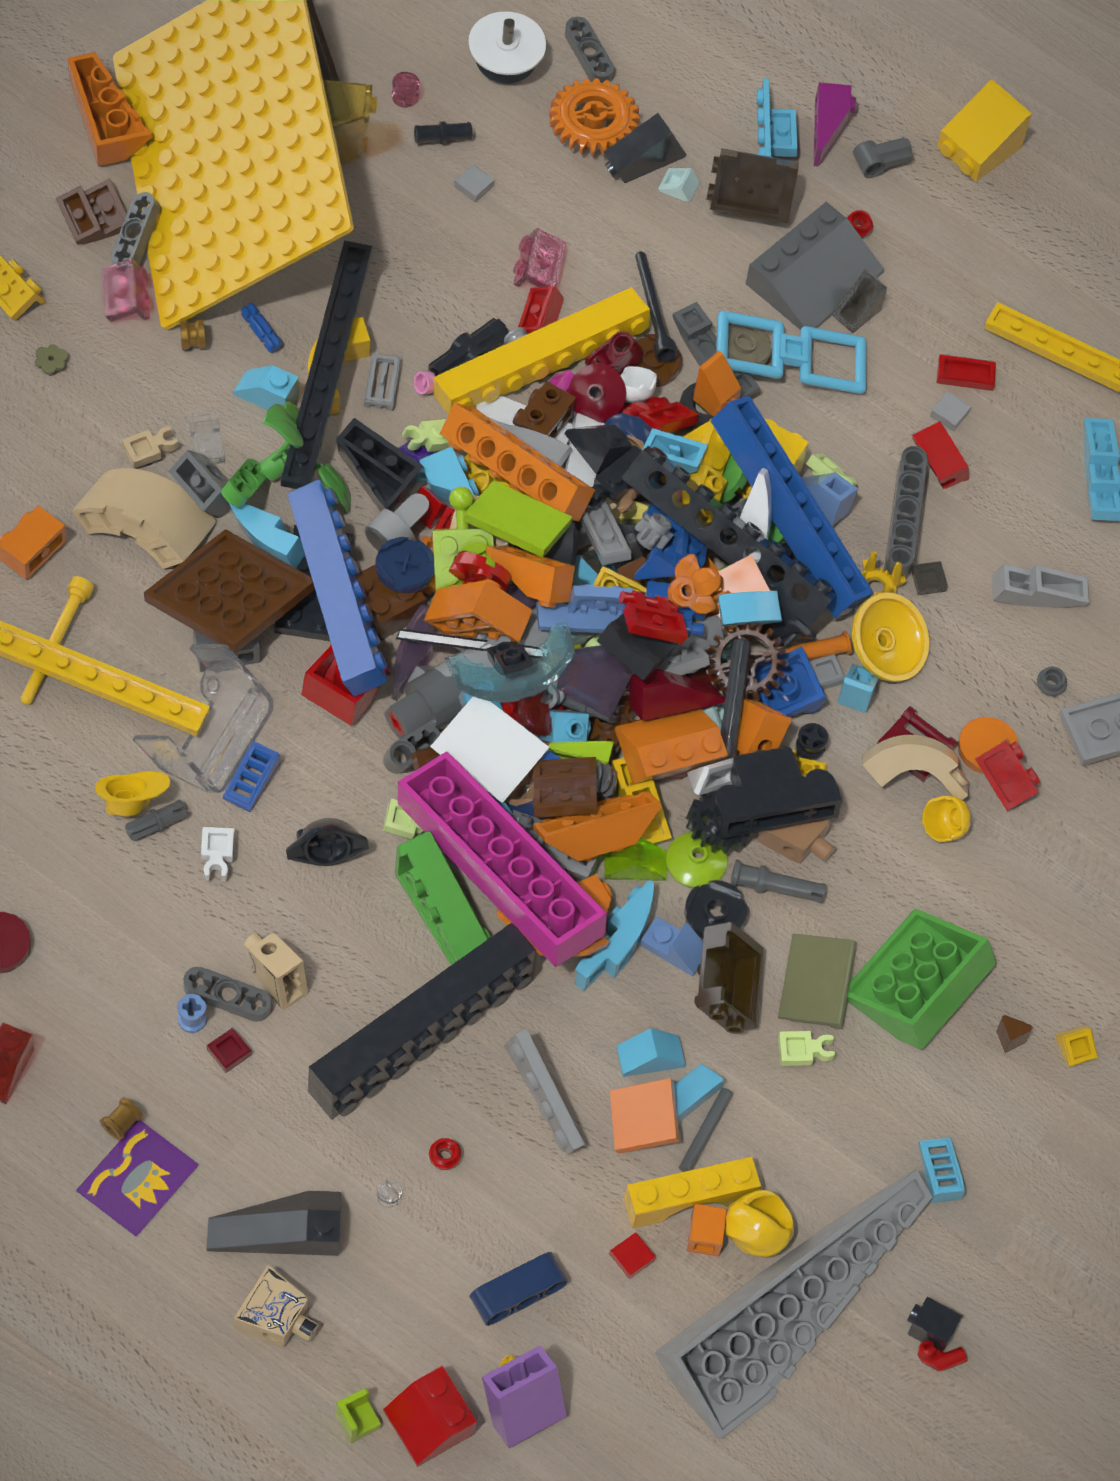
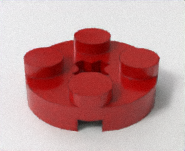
M470 552L458 553L449 569V573L463 581L462 584L489 579L497 582L501 586L500 589L504 592L511 579L510 573L502 565L496 562L495 567L486 564V557Z

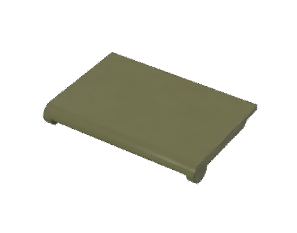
M792 934L778 1019L828 1025L834 1029L842 1028L856 948L854 940Z

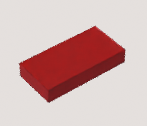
M940 354L936 383L993 391L996 362Z

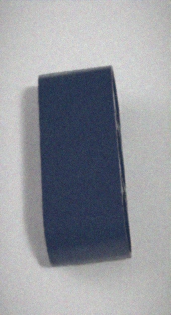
M547 1252L481 1285L469 1297L485 1325L489 1326L554 1294L569 1281L553 1253Z

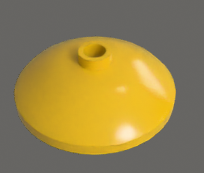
M880 593L865 600L855 613L852 624L854 649L863 666L872 675L884 681L900 682L915 676L922 669L929 652V633L923 616L912 602L895 593Z

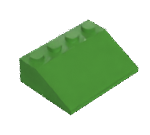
M915 908L850 981L847 1002L898 1040L922 1050L997 963L987 938Z

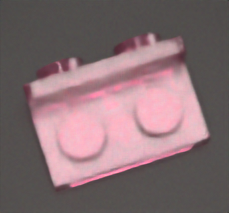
M539 228L535 229L529 236L525 235L519 244V251L521 253L513 269L515 274L513 285L520 287L525 281H528L538 287L557 286L566 242Z
M133 258L101 269L105 317L110 322L137 313L144 321L150 319L149 308L151 307V300L147 293L149 276L146 269L140 267Z

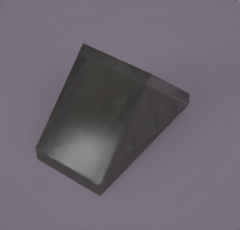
M864 269L832 313V316L852 333L856 332L882 310L887 286L868 270Z

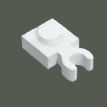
M203 827L201 861H208L204 865L205 881H209L212 870H219L221 872V880L226 881L228 868L225 862H232L234 828Z

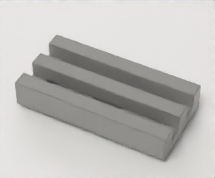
M372 353L364 407L370 408V405H376V409H381L382 406H385L387 410L393 411L401 357ZM377 361L383 363L377 397H371ZM394 363L389 396L386 399L383 398L388 364Z

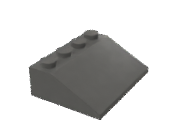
M826 201L749 264L746 285L801 330L804 326L818 328L883 274L885 269L849 220Z

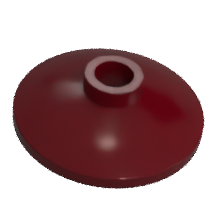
M591 364L580 369L573 376L568 389V393L576 397L575 413L587 416L597 422H605L610 417L617 415L622 410L626 401L627 392L623 378L615 369L604 364ZM594 387H598L601 390L598 398L591 396V390Z

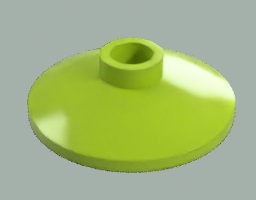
M693 832L678 836L669 845L666 853V866L670 875L681 885L688 888H694L698 885L700 887L703 884H708L709 881L721 880L724 876L728 863L727 854H724L722 849L718 847L715 852H711V845L708 844L701 847L700 843L702 840L700 838H691ZM693 853H700L703 857L695 858Z

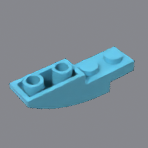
M650 879L643 887L638 885L631 891L627 898L628 902L622 908L617 906L607 918L606 936H604L609 940L608 946L596 951L591 957L585 956L576 966L575 985L581 990L585 991L604 971L615 978L634 954L646 928L652 904L654 883Z

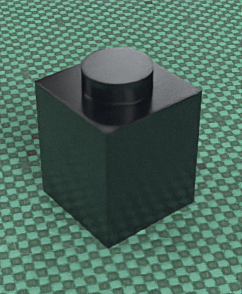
M927 1296L922 1306L915 1304L907 1319L908 1322L912 1323L908 1335L920 1342L932 1341L935 1347L944 1351L962 1315Z

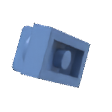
M656 917L640 941V946L691 976L695 975L698 965L701 964L703 941L686 922L681 930L661 918Z

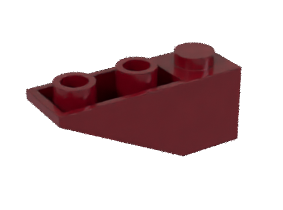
M655 669L644 681L637 675H630L629 707L642 721H652L662 716L683 714L689 710L710 708L713 705L725 703V697L712 684L661 669Z

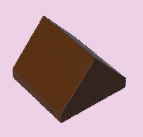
M643 556L617 569L620 575L645 588L647 587L648 580L650 581V579L636 580L634 578L635 572L647 561Z
M1003 1015L996 1033L1004 1052L1007 1053L1025 1044L1033 1026Z

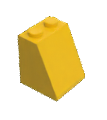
M991 79L941 130L937 148L945 157L951 159L964 174L969 175L976 182L1022 148L1032 113Z

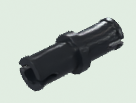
M440 121L437 125H415L414 139L416 144L440 141V144H447L448 141L472 140V125L470 122L447 124L445 121Z

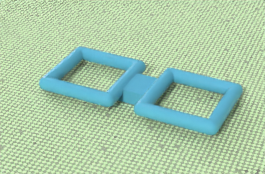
M720 311L718 313L716 353L720 350L724 354L732 371L780 379L783 376V364L800 367L799 379L803 384L856 394L865 393L867 341L864 337L809 326L802 327L800 337L784 334V324L781 321L728 311ZM729 323L772 331V366L728 358ZM812 339L855 347V381L812 374Z

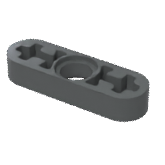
M583 17L570 18L566 22L565 38L589 80L593 82L594 78H599L600 83H603L605 80L611 82L614 65L590 23ZM580 31H582V39H581V40H580V37H581V36H580V34H579ZM591 47L596 50V53L587 55L583 53L582 49Z
M148 192L139 193L133 198L111 254L112 263L123 273H130L139 266L160 212L159 202ZM134 228H142L141 233L137 237L130 238V233Z
M203 967L190 968L184 975L183 985L185 993L199 995L208 1005L255 1022L265 1020L270 1015L271 998L262 989ZM198 978H202L203 985L193 988L192 981L196 982ZM215 982L213 994L210 995L209 987L212 988V983ZM226 987L232 988L236 991L237 995L230 1001H224L218 996L221 989ZM244 993L245 1000H243L242 1006H239V1004L241 1003L242 994ZM257 1000H261L262 1007L252 1010V1004H255Z

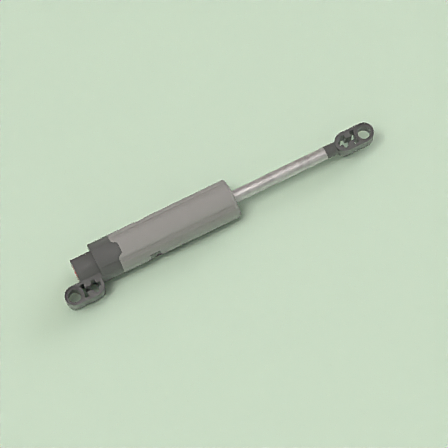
M748 497L732 506L738 511L739 518ZM733 528L724 529V535L728 540L732 541L737 538V533ZM535 607L532 609V614L522 638L517 644L549 648L551 652L561 657L572 646L577 644L583 646L598 633L538 630ZM487 635L482 640L489 641L480 646V648L488 644L493 647L501 642H509L511 640L506 635H499L498 640H490ZM464 649L406 683L404 688L406 697L392 704L384 713L389 726L399 738L384 754L383 763L386 769L392 773L400 774L413 767L410 753L431 746L440 736V731L446 728L465 706L462 699L463 694L486 681H490L496 696L502 693V687L506 680L521 674L530 677L536 674L540 659L530 657L533 662L532 667L501 675L489 661L487 651ZM421 739H428L430 741V744H423L417 750H415L414 746ZM393 751L402 752L406 757V762L400 763L396 761Z

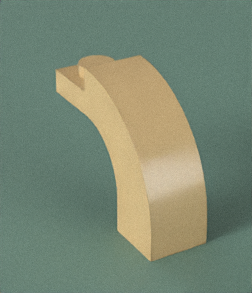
M920 735L896 736L878 743L862 755L863 767L881 787L902 772L923 770L937 777L952 796H957L962 800L968 796L967 784L969 781L960 769L954 770L958 766V756L949 747L935 739Z

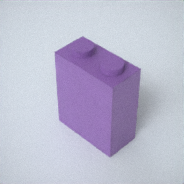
M541 1345L482 1376L492 1425L508 1448L567 1417L558 1369Z

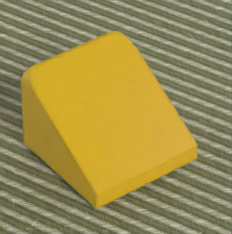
M1079 1026L1055 1034L1056 1041L1068 1067L1098 1058L1090 1027Z

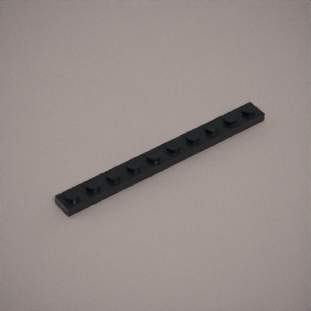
M344 240L296 420L297 429L303 438V446L297 449L290 444L281 477L282 487L298 489L313 482L372 255L371 245Z

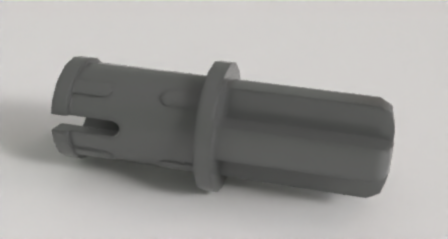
M177 800L158 810L150 809L149 814L127 823L125 830L131 840H137L155 831L162 832L164 827L186 819L188 817L187 811L184 809L175 814L173 813L184 806L181 800Z

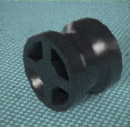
M808 723L801 727L795 744L796 753L801 758L818 760L823 756L828 742V733L825 728L816 723Z

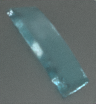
M559 622L549 626V637L533 652H537L540 658L530 657L533 662L532 667L506 675L499 674L494 667H484L483 663L468 661L464 653L445 657V662L456 687L473 697L492 702L519 701L522 698L532 697L544 691L559 678L575 653L567 622Z

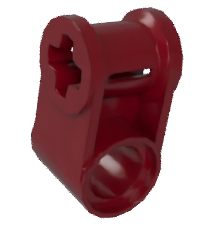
M620 331L615 333L598 349L592 351L585 359V365L604 364L612 367L621 375L625 367L633 366L640 361L643 350L630 333ZM630 345L626 351L622 352L624 347Z

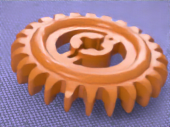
M585 78L583 83L576 80L573 81L572 86H563V91L557 92L556 99L551 101V109L549 110V118H551L550 127H554V136L561 135V144L570 139L569 150H572L576 144H579L580 155L583 154L586 147H589L591 157L594 156L596 148L601 150L604 157L603 152L608 146L611 147L638 127L641 119L638 115L639 107L635 105L633 97H628L629 92L627 90L619 91L620 85L614 84L610 86L609 80H605L603 83H600L599 78H594L593 82ZM584 102H587L584 105L583 110L575 111L579 105H581ZM614 119V121L606 127L607 120Z

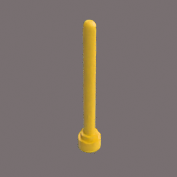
M72 577L67 587L69 599L49 641L61 644L80 603H84L85 600L90 598L94 585L83 577ZM33 671L21 695V702L23 704L29 705L32 703L45 674Z

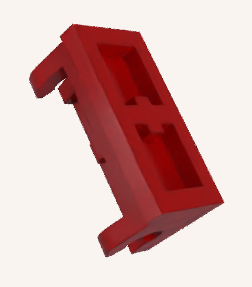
M941 421L912 435L916 446L926 452L927 462L943 489L969 479L968 465Z

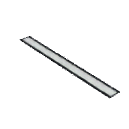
M399 629L396 637L397 640L487 651L486 648L492 646L488 644L480 648L489 640ZM523 645L530 657L548 659L551 649Z

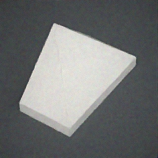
M733 758L688 771L687 775L693 792L697 795H702L718 790L721 786L732 785L730 773Z

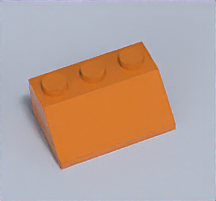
M700 708L686 711L683 714L658 717V719L652 721L639 720L614 728L633 785L688 772L717 763L728 756L718 725Z

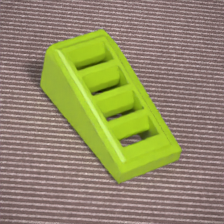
M614 742L549 743L548 750L561 759L596 757V762L600 761L602 764H609Z

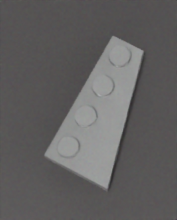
M526 1028L516 1033L504 1047L536 1100L543 1118L548 1121L554 1131L553 1137L557 1146L561 1150L564 1149L566 1154L569 1155L579 1150L585 1144Z

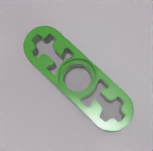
M247 459L221 489L223 497L235 507H242L267 478L261 470L260 463L254 459Z

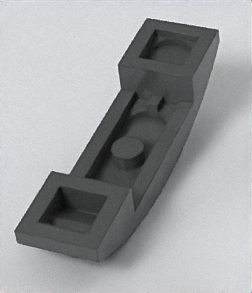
M695 302L673 313L672 317L686 346L698 365L701 366L716 353V335L711 330V320L698 302ZM733 371L741 386L739 398L751 396L760 391V387L750 374Z

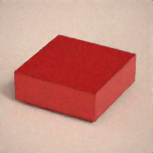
M636 1232L611 1249L609 1253L629 1279L652 1264L656 1259L655 1255Z

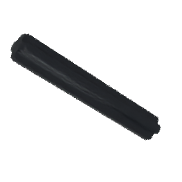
M742 638L734 639L721 727V736L728 754L724 759L734 758L737 752L751 650V641Z

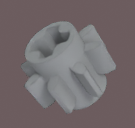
M646 513L635 526V529L639 531L636 538L643 547L649 550H653L655 547L662 550L673 537V534L669 532L672 525L662 514L654 513L650 516Z

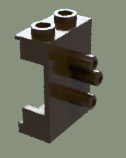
M721 148L720 157L714 156L711 173H716L715 184L709 183L706 200L712 201L710 210L788 224L799 162Z
M732 922L704 927L701 964L697 967V972L700 975L698 995L694 998V1003L699 1010L722 1026L727 1032L741 1034L744 1030L757 1028L764 948Z

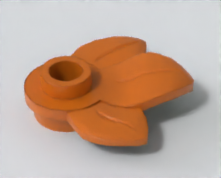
M689 554L683 557L675 566V579L669 585L668 598L670 602H673L678 607H689L697 614L709 613L716 608L715 602L710 595L718 589L721 576L714 569H700L695 554ZM682 587L686 591V596L682 593Z

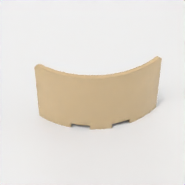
M119 468L106 471L72 510L87 534L109 533L121 536L122 533L130 535L136 539L134 543L147 551L162 569L181 564L216 524L212 514L203 512L180 485L158 474L134 468Z

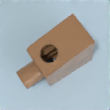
M829 820L759 832L757 837L759 843L796 863H802L811 852L825 862L836 848L824 839L830 825Z

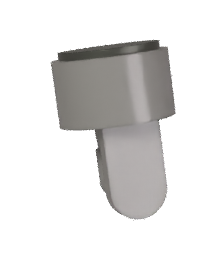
M417 493L411 495L395 512L383 509L365 527V535L371 545L379 551L380 547L390 539L409 537L408 540L415 541V536L410 528L427 512L429 508L428 499L424 495Z

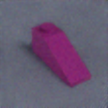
M818 83L815 97L813 166L819 167L847 126L850 113H855L856 97H851L852 85Z

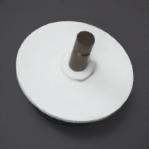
M515 12L489 14L481 18L473 26L469 35V50L479 70L487 78L500 83H515L527 78L533 72L535 66L540 63L546 51V38L540 26L529 17Z

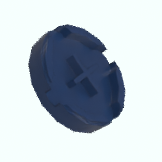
M409 537L390 539L380 547L376 556L375 571L378 579L387 588L398 593L410 594L421 591L430 584L435 573L432 550L417 539L416 542L408 540Z

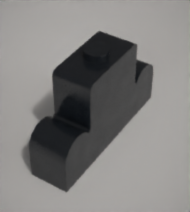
M783 747L771 750H757L753 753L734 756L730 773L732 785H724L717 790L712 811L715 826L720 839L838 818L842 797L831 773L823 769H814L808 772L806 777H803L792 748Z

